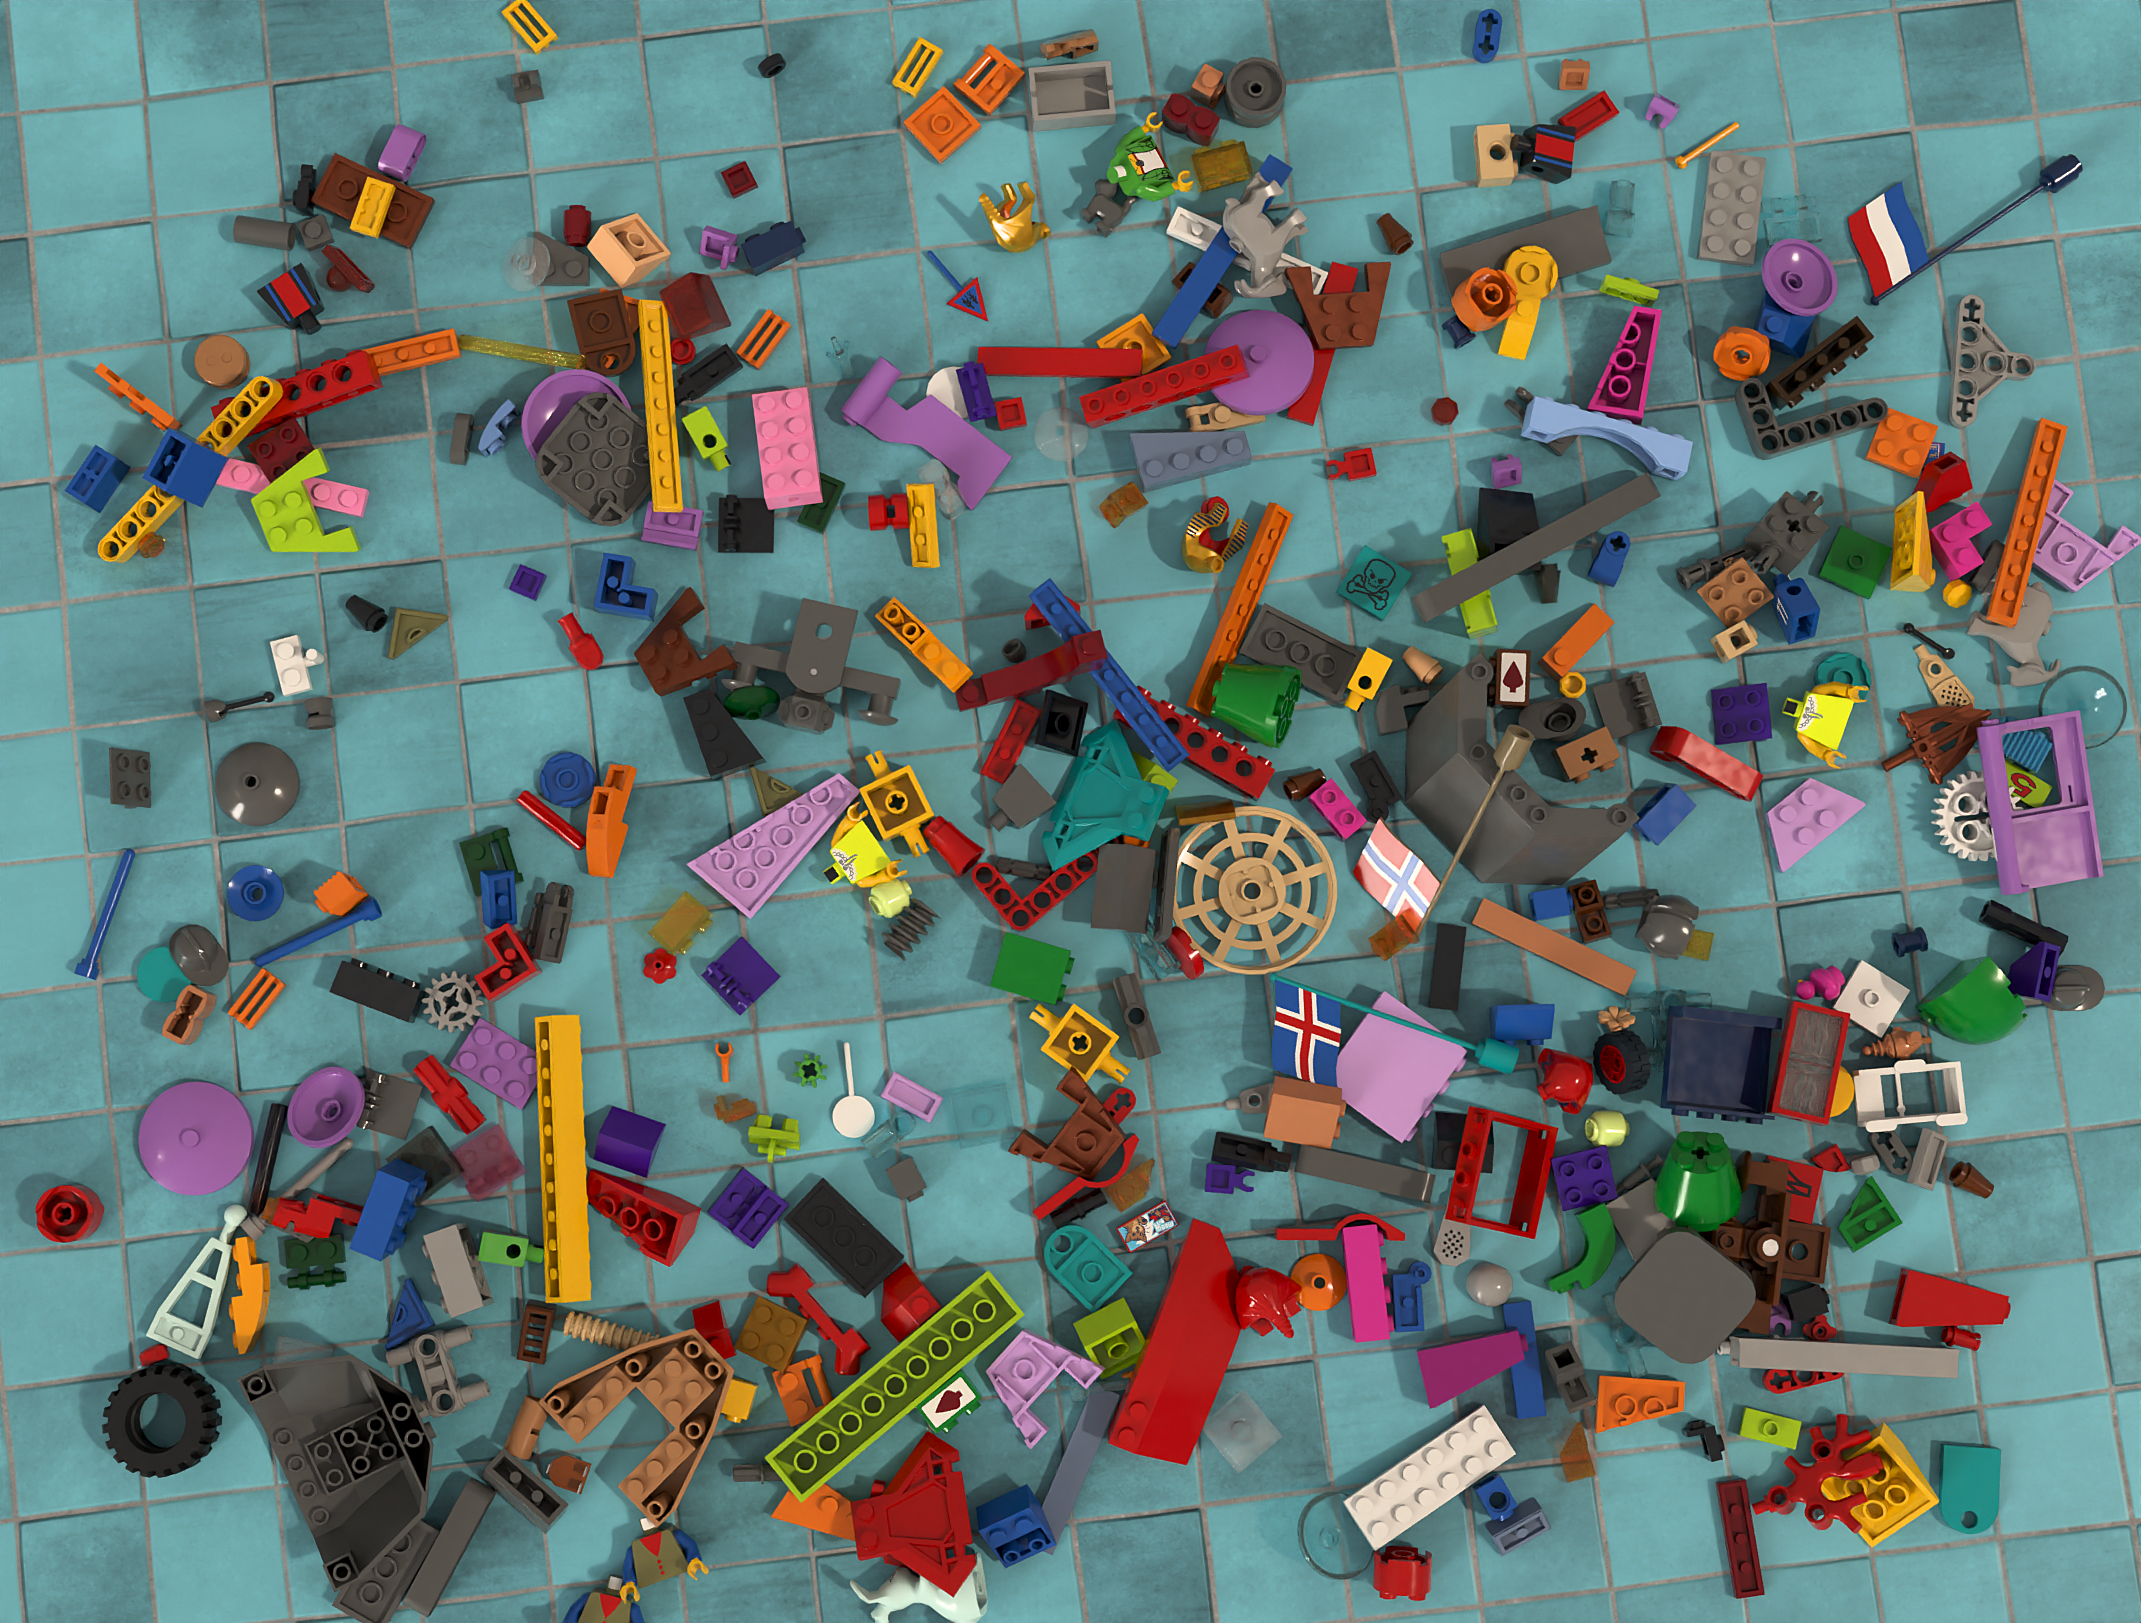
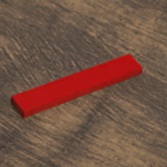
M1332 261L1323 294L1352 293L1358 269ZM1310 336L1314 352L1313 376L1305 393L1290 406L1286 419L1313 426L1335 349L1317 350L1312 336Z
M978 347L977 364L983 363L986 376L1137 378L1142 376L1143 350Z

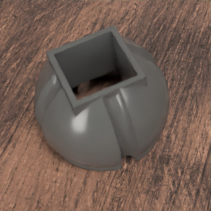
M1669 894L1659 897L1654 895L1643 909L1635 937L1641 939L1644 946L1654 955L1677 960L1679 958L1678 955H1682L1695 928L1692 920H1697L1699 907L1680 895Z

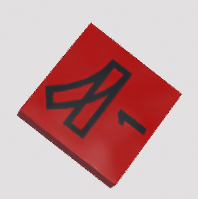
M1766 1155L1765 1160L1789 1163L1786 1193L1792 1194L1789 1219L1812 1225L1824 1169ZM1758 1189V1194H1757V1198H1756V1203H1755L1754 1211H1757L1758 1198H1759V1189Z

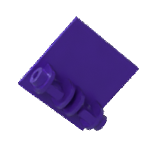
M1767 683L1711 690L1716 745L1747 741L1761 742L1772 738Z
M743 937L739 938L717 961L709 964L706 971L701 975L739 1015L744 1013L781 977Z
M1606 1145L1550 1158V1167L1555 1176L1562 1211L1618 1198Z

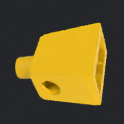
M1367 647L1347 685L1351 692L1344 705L1359 712L1366 697L1371 700L1373 699L1393 660ZM1363 676H1368L1371 679L1367 689L1359 686Z

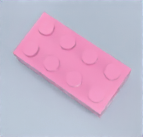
M807 387L753 394L752 400L764 498L768 510L822 503L823 495L811 400Z

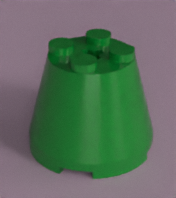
M1226 663L1222 671V680H1216L1213 687L1212 696L1217 698L1212 706L1211 716L1220 719L1266 747L1279 749L1285 741L1292 724L1290 719L1294 711L1295 702L1299 700L1302 671L1290 665Z
M1682 1131L1677 1135V1139L1672 1144L1654 1187L1655 1206L1659 1213L1662 1212L1666 1217L1674 1221L1676 1227L1689 1226L1698 1230V1232L1719 1229L1720 1224L1725 1223L1732 1217H1736L1741 1207V1187L1729 1148L1724 1142V1137L1719 1133Z

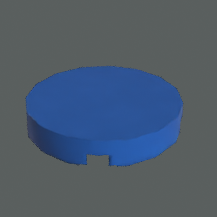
M572 752L559 753L551 757L540 774V787L544 796L554 805L563 808H574L586 803L592 796L594 787L597 784L596 772L592 764L583 756Z

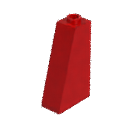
M1901 1268L1888 1324L1899 1327L2003 1324L2004 1319L2008 1318L2011 1305L2008 1302L2009 1296Z

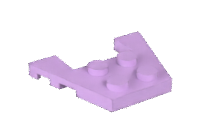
M2054 479L2032 566L2071 593H2075L2129 551L2141 544V537L2125 526H2121L2105 548L2059 516L2074 492Z
M1024 1328L991 1364L986 1373L1002 1402L1006 1403L1016 1427H1019L1023 1433L1026 1445L1032 1449L1050 1429L1029 1409V1406L1063 1369L1087 1389L1105 1368Z

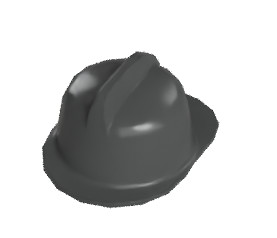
M1569 697L1538 702L1529 705L1521 711L1518 717L1519 726L1530 731L1536 739L1549 738L1552 741L1563 742L1571 739L1583 725L1586 718V710L1581 702Z
M186 925L179 928L172 935L169 942V951L182 972L192 983L200 986H212L219 983L226 976L229 969V959L217 939L207 928L200 925Z
M2057 966L2050 1002H2041L2048 1008L2057 1011H2084L2092 1009L2100 1003L2104 996L2105 987L2103 979L2097 971L2090 967Z

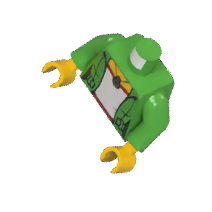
M1156 112L1148 115L1142 127L1138 125L1121 138L1114 151L1115 157L1110 161V168L1107 170L1108 180L1112 184L1119 183L1127 196H1138L1151 202L1171 196L1178 189L1182 192H1188L1191 190L1194 182L1183 183L1181 181L1190 176V172L1187 170L1180 172L1177 181L1173 182L1175 179L1152 136H1146L1147 132L1155 133L1162 126L1163 121L1156 126L1150 123V120L1157 115Z

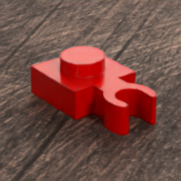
M1371 447L1345 452L1343 454L1344 461L1342 462L1330 460L1326 463V467L1335 466L1338 469L1336 474L1328 476L1329 480H1336L1344 474H1347L1349 482L1377 475Z

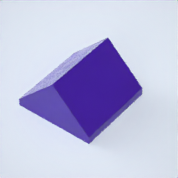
M612 1106L598 1133L593 1160L648 1178L666 1124Z

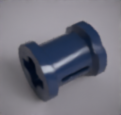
M1457 315L1441 325L1443 330H1447L1452 337L1456 350L1476 338L1475 333H1471Z
M1917 927L1913 932L1899 934L1897 932L1892 934L1893 949L1899 958L1904 957L1905 953L1928 950V940L1922 927Z

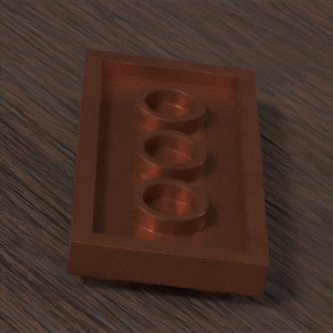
M335 153L311 199L312 204L352 222L367 177L393 184L396 188L379 235L411 250L435 200Z

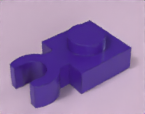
M1207 1163L1205 1192L1233 1194L1234 1186H1238L1245 1192H1252L1254 1187L1245 1186L1243 1179L1245 1176H1255V1172L1245 1170L1240 1174H1235V1166Z

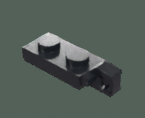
M727 343L681 374L682 377L677 380L679 386L674 389L676 405L681 404L688 398L692 402L697 398H701L743 368V365Z
M1216 1132L1211 1161L1262 1172H1288L1292 1154L1277 1151L1278 1148L1271 1146V1142Z

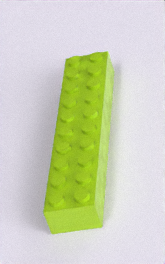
M987 1270L764 1458L800 1503H802L1025 1314L990 1271Z

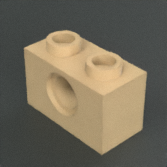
M1510 124L1476 126L1473 140L1478 188L1509 186L1514 176L1518 175L1517 159H1513L1512 150L1510 149L1511 139L1515 135V133H1510ZM1497 151L1501 153L1503 159H1493L1490 156V152Z

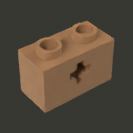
M1607 726L1551 752L1565 783L1573 780L1575 784L1590 778L1588 772L1598 768L1601 773L1616 766L1614 760L1621 757ZM1585 753H1591L1593 758L1589 761H1583L1581 756Z

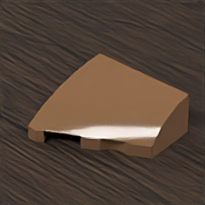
M1090 29L1041 43L1040 51L1043 58H1047V60L1069 52L1072 59H1076L1098 51L1099 41L1095 32Z

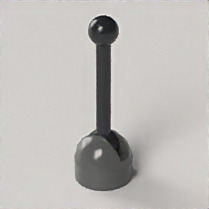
M266 692L263 696L227 705L224 701L213 699L205 701V709L210 723L224 719L230 709L263 701L270 703L274 700L275 696L272 692Z

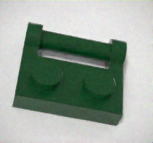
M501 828L459 843L472 887L477 897L481 896L480 871L499 870L491 847V843L496 841L498 842L506 870L514 871L515 885L524 882L522 873L518 872L508 837H510L508 828Z

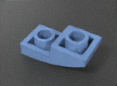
M509 399L496 411L481 436L478 449L486 458L489 455L497 454L503 449L507 438L502 434L501 430L510 428L518 420L517 416L520 412Z

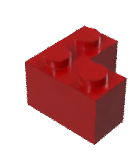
M507 922L483 937L498 961L474 976L488 1001L496 1002L543 972L536 960L533 959V955L513 924Z

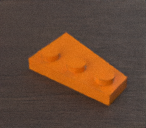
M100 363L94 370V372L111 384L107 389L121 399L124 395L130 398L132 402L129 405L142 415L146 411L153 416L151 422L161 430L165 431L167 428L179 430L182 426L175 418L104 364Z
M1598 1375L1594 1432L1600 1433L1608 1429L1623 1427L1635 1422L1684 1411L1685 1382Z

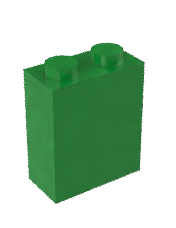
M1006 932L990 987L1055 1006L1057 1000L1063 1001L1067 985L1062 984L1065 973H1071L1075 958L1070 957L1071 950Z

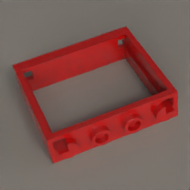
M1469 1106L1445 1219L1535 1239L1551 1166L1550 1158L1553 1157L1558 1128L1488 1109ZM1492 1121L1528 1130L1509 1224L1472 1216ZM1543 1131H1547L1545 1139H1541ZM1524 1222L1527 1223L1526 1231H1522Z

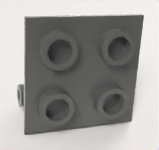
M1637 672L1629 675V677L1592 687L1604 727L1607 726L1612 739L1662 725L1645 672Z
M109 748L111 804L125 805V809H134L136 807L151 808L150 752Z
M369 1070L363 1087L365 1093L364 1108L356 1124L357 1127L406 1140L423 1086Z

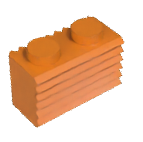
M339 871L336 872V875H332V879H328L327 883L323 882V886H319L318 890H314V894L317 897L315 900L317 906L324 913L329 912L331 915L336 914L340 916H345L369 896L354 876Z

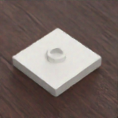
M1860 960L1831 1008L1850 1013L1849 1020L1876 1037L1882 1038L1910 990L1868 963Z

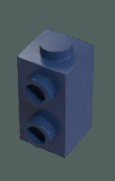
M791 221L786 223L778 222L770 227V231L762 235L757 233L749 236L741 246L755 276H758L805 253L802 244L806 240L800 227L794 229Z

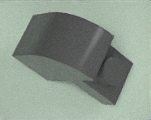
M1399 684L1388 688L1378 699L1374 709V721L1378 737L1406 731L1408 724L1404 709L1427 704L1431 700L1429 690L1421 691L1420 687L1405 689L1404 694L1401 695Z
M1569 1341L1544 1351L1552 1380L1558 1393L1561 1394L1569 1413L1572 1414L1596 1404V1398L1585 1378L1583 1365L1572 1342Z

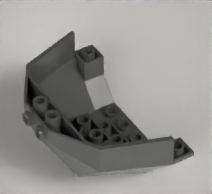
M353 1355L262 1365L263 1367L237 1380L248 1404L254 1409L269 1438L315 1539L324 1563L322 1566L334 1592L358 1580H362L426 1515L434 1447L431 1439L435 1438L436 1434L430 1421L424 1423L419 1414L424 1411L418 1395L412 1397L409 1391Z

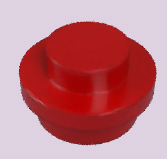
M679 337L670 343L671 360L675 364L686 365L694 359L696 349L691 340Z

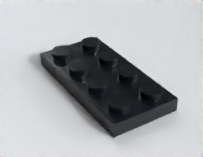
M824 1177L784 1218L864 1298L905 1257Z

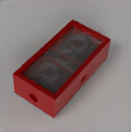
M1797 1001L1788 1004L1766 1114L1817 1126L1829 1124L1850 1013Z

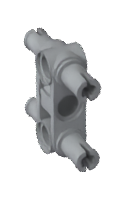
M470 1325L447 1332L444 1330L433 1331L413 1338L408 1345L386 1352V1359L390 1368L411 1361L417 1363L427 1394L426 1399L420 1401L424 1408V1411L419 1413L421 1418L428 1416L439 1418L463 1410L467 1407V1403L491 1395L486 1379L462 1387L456 1375L450 1355V1348L474 1341ZM426 1339H432L436 1344V1350L433 1354L426 1352L424 1349ZM443 1394H448L453 1399L450 1409L443 1407L441 1404V1396Z

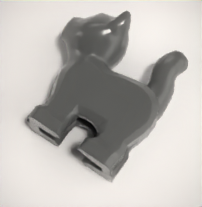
M1099 178L1095 182V196L1089 202L1088 207L1082 209L1079 214L1088 224L1095 217L1101 219L1095 225L1098 227L1097 231L1107 238L1112 229L1120 225L1130 212L1132 204L1137 202V197L1128 196L1123 205L1120 206L1110 200L1119 189L1118 183L1112 184L1108 178Z

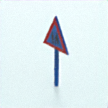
M929 250L927 252L928 256L959 291L946 304L988 321L978 277L963 288L936 255Z

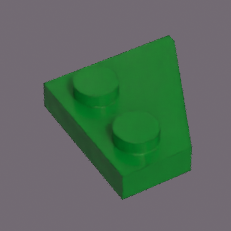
M1871 1176L1866 1179L1837 1230L1852 1253L1903 1222Z

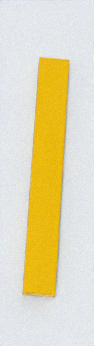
M640 299L638 302L653 512L681 513L683 502L667 301Z

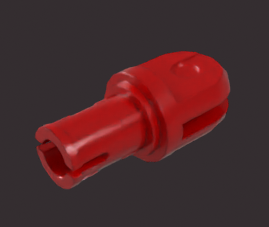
M573 612L557 621L571 641L568 649L582 668L586 670L597 669L603 662V652L593 634L585 633L574 617Z

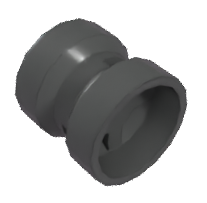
M311 698L304 701V708L308 712V718L306 719L307 729L322 730L335 727V719L331 716V709L333 708L332 698Z

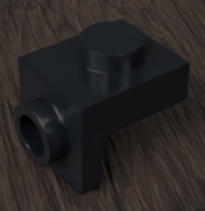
M1701 1419L1688 1423L1689 1427L1681 1429L1682 1434L1686 1437L1700 1435L1707 1460L1711 1462L1723 1460L1721 1452L1725 1451L1724 1442L1721 1435L1716 1433L1715 1425L1705 1423V1420Z

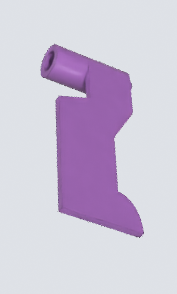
M880 356L841 408L844 412L842 418L854 427L857 424L864 426L885 442L912 444L923 447L960 476L957 483L959 495L963 502L973 511L1013 457L933 395H929L908 410L904 409L886 395L902 372Z

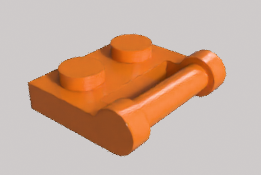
M988 44L983 49L984 54L961 79L958 78L952 85L960 94L966 96L988 116H991L1025 77V72L994 46ZM991 61L997 63L975 89L970 87L972 82Z
M820 1354L789 1365L786 1373L778 1370L772 1372L791 1427L808 1421L833 1400L820 1364L823 1362ZM806 1368H810L823 1405L818 1407L815 1406L802 1371Z

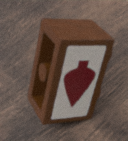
M1497 649L1493 656H1489L1488 661L1493 667L1492 684H1488L1487 700L1492 701V708L1523 710L1529 706L1531 650Z

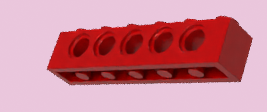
M1234 345L1080 396L1079 399L1086 423L1094 429L1248 378L1250 375L1242 350L1238 345Z
M354 350L347 353V357L340 360H326L321 363V367L313 370H299L295 373L296 376L275 379L281 384L283 389L281 399L244 438L277 427L293 416L298 419L382 388L383 385L374 357L366 351ZM351 370L350 379L344 382L343 376L345 372ZM325 379L326 385L324 389L318 391V384ZM270 386L262 388V395L266 397L270 392ZM300 389V396L293 400L292 395L294 391ZM235 397L224 398L219 401L218 405L211 407L214 420ZM248 403V404H246V405L244 406L243 411H244L246 408H249V414H250V412H251V406H250V404ZM230 423L224 428L226 437L232 432Z
M1137 685L1138 690L1164 723L1174 721L1178 724L1179 730L1174 735L1190 754L1184 760L1251 799L1258 801L1275 772V769L1271 767L1272 762L1259 755L1257 758H1254L1247 754L1248 749L1235 741L1233 744L1223 740L1224 735L1211 727L1208 730L1198 725L1200 721L1187 713L1183 717L1174 711L1175 706L1162 699L1160 703L1150 697L1152 693ZM1116 708L1113 713V719H1117L1118 722L1134 730ZM1191 735H1198L1202 738L1203 745L1199 748H1192L1188 745L1187 738ZM1218 748L1223 749L1227 754V759L1224 762L1214 761L1211 756L1212 751ZM1242 762L1247 763L1251 768V774L1240 776L1236 772V765Z

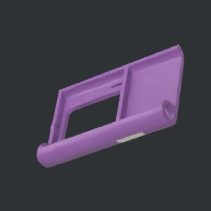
M2080 710L1999 723V718L1981 721L1982 726L1976 727L2001 895L2029 892L2032 888L2086 878L2103 877L2104 873ZM2047 727L2050 731L2051 743L2053 744L2052 751L2059 802L2053 805L2014 811L2011 806L2002 736L2007 733Z

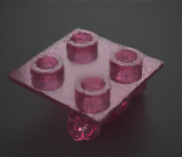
M499 1124L449 1153L467 1183L465 1185L470 1195H474L477 1202L527 1173Z

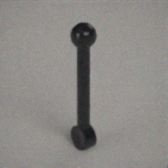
M1912 623L1904 625L1903 630L1905 633H1912L1942 653L1943 658L1949 660L1954 657L1955 652L1952 648L1946 649L1914 629Z

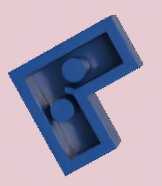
M610 553L603 554L594 608L599 613L654 622L658 593L653 588L632 585L636 562L632 557Z

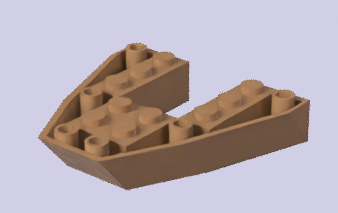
M693 1328L634 1346L557 1383L538 1403L578 1444L636 1387L644 1394L675 1429L618 1487L658 1528L677 1509L712 1438L734 1369Z

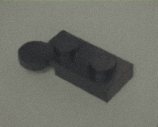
M1374 750L1350 763V766L1371 801L1366 811L1367 818L1370 822L1377 824L1380 817L1384 821L1387 820L1389 816L1388 807L1403 798L1377 752Z

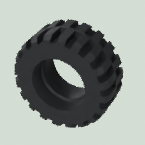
M164 1364L136 1371L131 1374V1377L123 1379L118 1384L119 1389L110 1394L108 1401L111 1404L105 1407L103 1417L108 1418V1423L102 1425L103 1434L108 1433L110 1438L109 1441L105 1442L108 1450L114 1448L117 1452L113 1458L118 1463L125 1462L127 1464L126 1470L132 1473L139 1471L141 1476L148 1478L152 1476L162 1478L177 1474L201 1462L200 1459L210 1453L212 1450L211 1444L216 1442L220 1433L216 1431L217 1426L222 1425V1416H217V1409L221 1408L220 1400L214 1401L212 1394L216 1391L211 1384L207 1386L204 1384L205 1377L203 1375L191 1373L192 1368L186 1366L177 1367L176 1364ZM165 1393L172 1396L179 1402L185 1414L184 1433L179 1442L171 1447L162 1448L154 1445L145 1437L141 1429L140 1413L142 1406L154 1394Z

